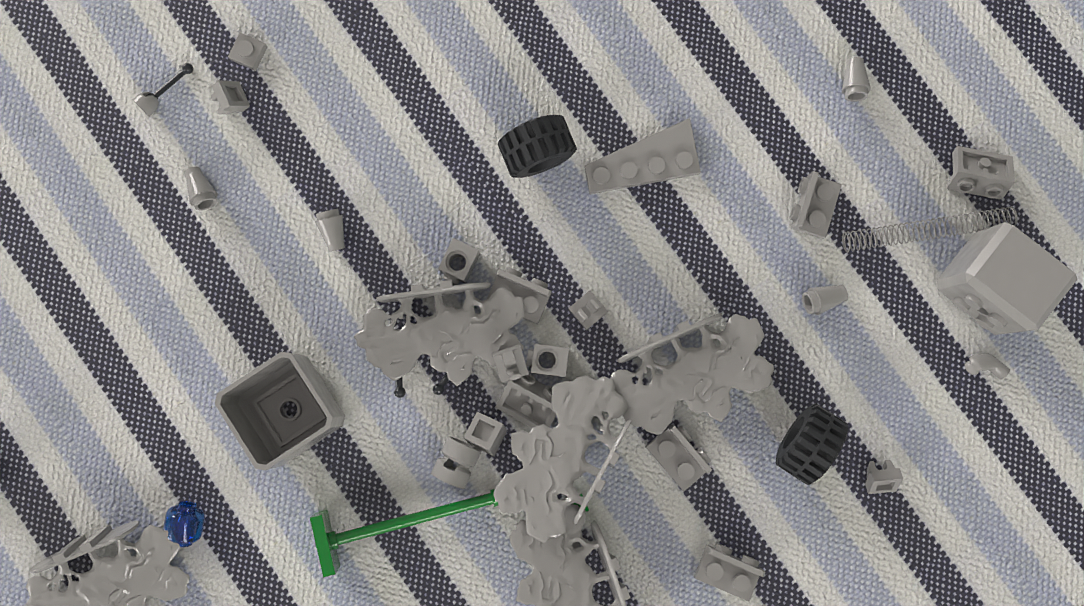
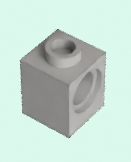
M453 238L438 268L441 273H444L442 278L446 281L452 280L455 285H458L459 281L466 284L480 256V251ZM456 257H463L466 260L465 267L460 271H455L451 268V262Z
M534 344V350L528 349L526 366L532 367L531 373L566 377L569 348ZM545 352L552 353L556 359L555 365L549 369L541 367L539 364L541 354Z
M477 412L464 439L469 445L495 456L507 430L502 423Z

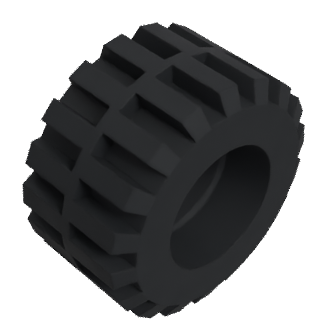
M546 115L529 120L508 131L498 141L502 157L510 176L513 178L530 177L550 170L568 160L577 150L562 115Z
M817 403L812 404L797 417L784 436L777 451L776 465L806 485L814 483L826 473L840 453L847 437L848 423Z

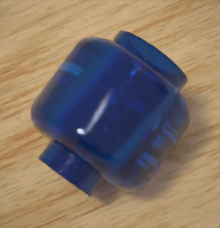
M181 501L178 505L167 510L163 530H168V539L173 543H178L180 547H189L202 536L205 514L203 510L196 507L194 502Z

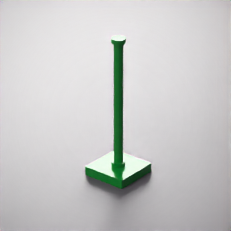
M491 489L490 493L340 533L332 531L328 510L316 512L310 517L323 578L335 575L340 568L337 553L339 545L491 504L494 507L499 506L494 498L495 489Z

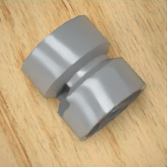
M448 436L441 450L444 456L437 459L431 474L452 486L465 489L471 476L469 468L476 465L482 451L464 441ZM454 461L459 463L457 468L453 467Z

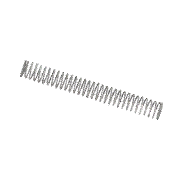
M1010 206L995 210L991 209L990 211L959 214L958 216L932 218L926 221L894 224V226L889 225L888 227L885 225L883 228L881 226L878 228L874 227L873 229L868 228L865 230V238L860 230L856 232L851 231V233L847 231L842 235L844 250L848 253L850 248L852 250V237L854 246L852 251L854 252L855 246L859 251L860 244L863 249L862 235L864 239L863 250H865L866 246L870 249L871 244L873 248H876V245L881 247L882 244L884 245L882 236L884 231L886 245L884 246L886 247L887 242L890 245L888 240L889 230L891 235L890 246H892V243L895 244L893 229L897 237L895 245L898 244V241L900 244H903V240L906 244L909 240L913 242L914 239L918 242L919 239L922 240L920 224L924 233L922 241L925 238L927 239L925 224L928 226L929 238L927 240H929L931 236V223L935 233L934 238L931 236L932 239H935V237L939 239L941 236L945 238L946 234L950 237L954 235L951 226L952 219L955 222L956 234L954 236H956L957 233L959 234L957 218L961 223V234L962 232L964 233L962 226L963 217L966 221L967 232L971 234L973 231L975 233L978 230L981 231L978 222L979 215L982 218V230H984V213L987 217L988 228H990L989 213L992 215L994 226L995 212L998 215V223L1001 224L999 213L1000 211L1002 212L1003 221L1006 222V210L1007 221L1011 224V216L1008 211L1011 208L1015 215L1014 226L1017 224V213L1014 207ZM968 216L971 219L972 232L968 229ZM973 216L977 220V231L974 230ZM947 220H948V222H949V224H950V230H951V234H950V235H948L947 230H946V221H947ZM936 221L940 229L939 237L936 234ZM941 221L945 227V236L941 232ZM915 226H916L917 231H918V240H916V238H915V233H914V227H915ZM904 227L907 232V242L904 238ZM909 227H911L913 233V241H911L909 236ZM899 228L902 234V243L899 240ZM869 229L871 230V237L867 232ZM858 231L861 232V233H860V240H859V237H858V234H857ZM852 232H855V243L852 236ZM877 232L879 233V236H880V241H881L880 246H879L878 240H877ZM872 233L875 238V247L872 242ZM867 234L869 237L870 247H868L867 244ZM846 235H847L848 242H849V250H848V251H847V249H846V243H845V237H846ZM856 236L859 242V249L857 248Z

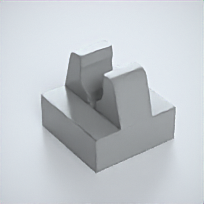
M218 80L212 85L214 92L211 95L212 101H218L221 106L217 110L218 114L228 115L234 112H243L250 107L240 82Z
M590 290L568 308L586 330L608 313V310Z
M520 345L492 353L501 383L509 380L513 381L529 374Z
M885 460L883 464L884 470H878L875 462L870 461L867 467V480L865 483L868 494L896 492L903 480L900 468H895L891 460Z

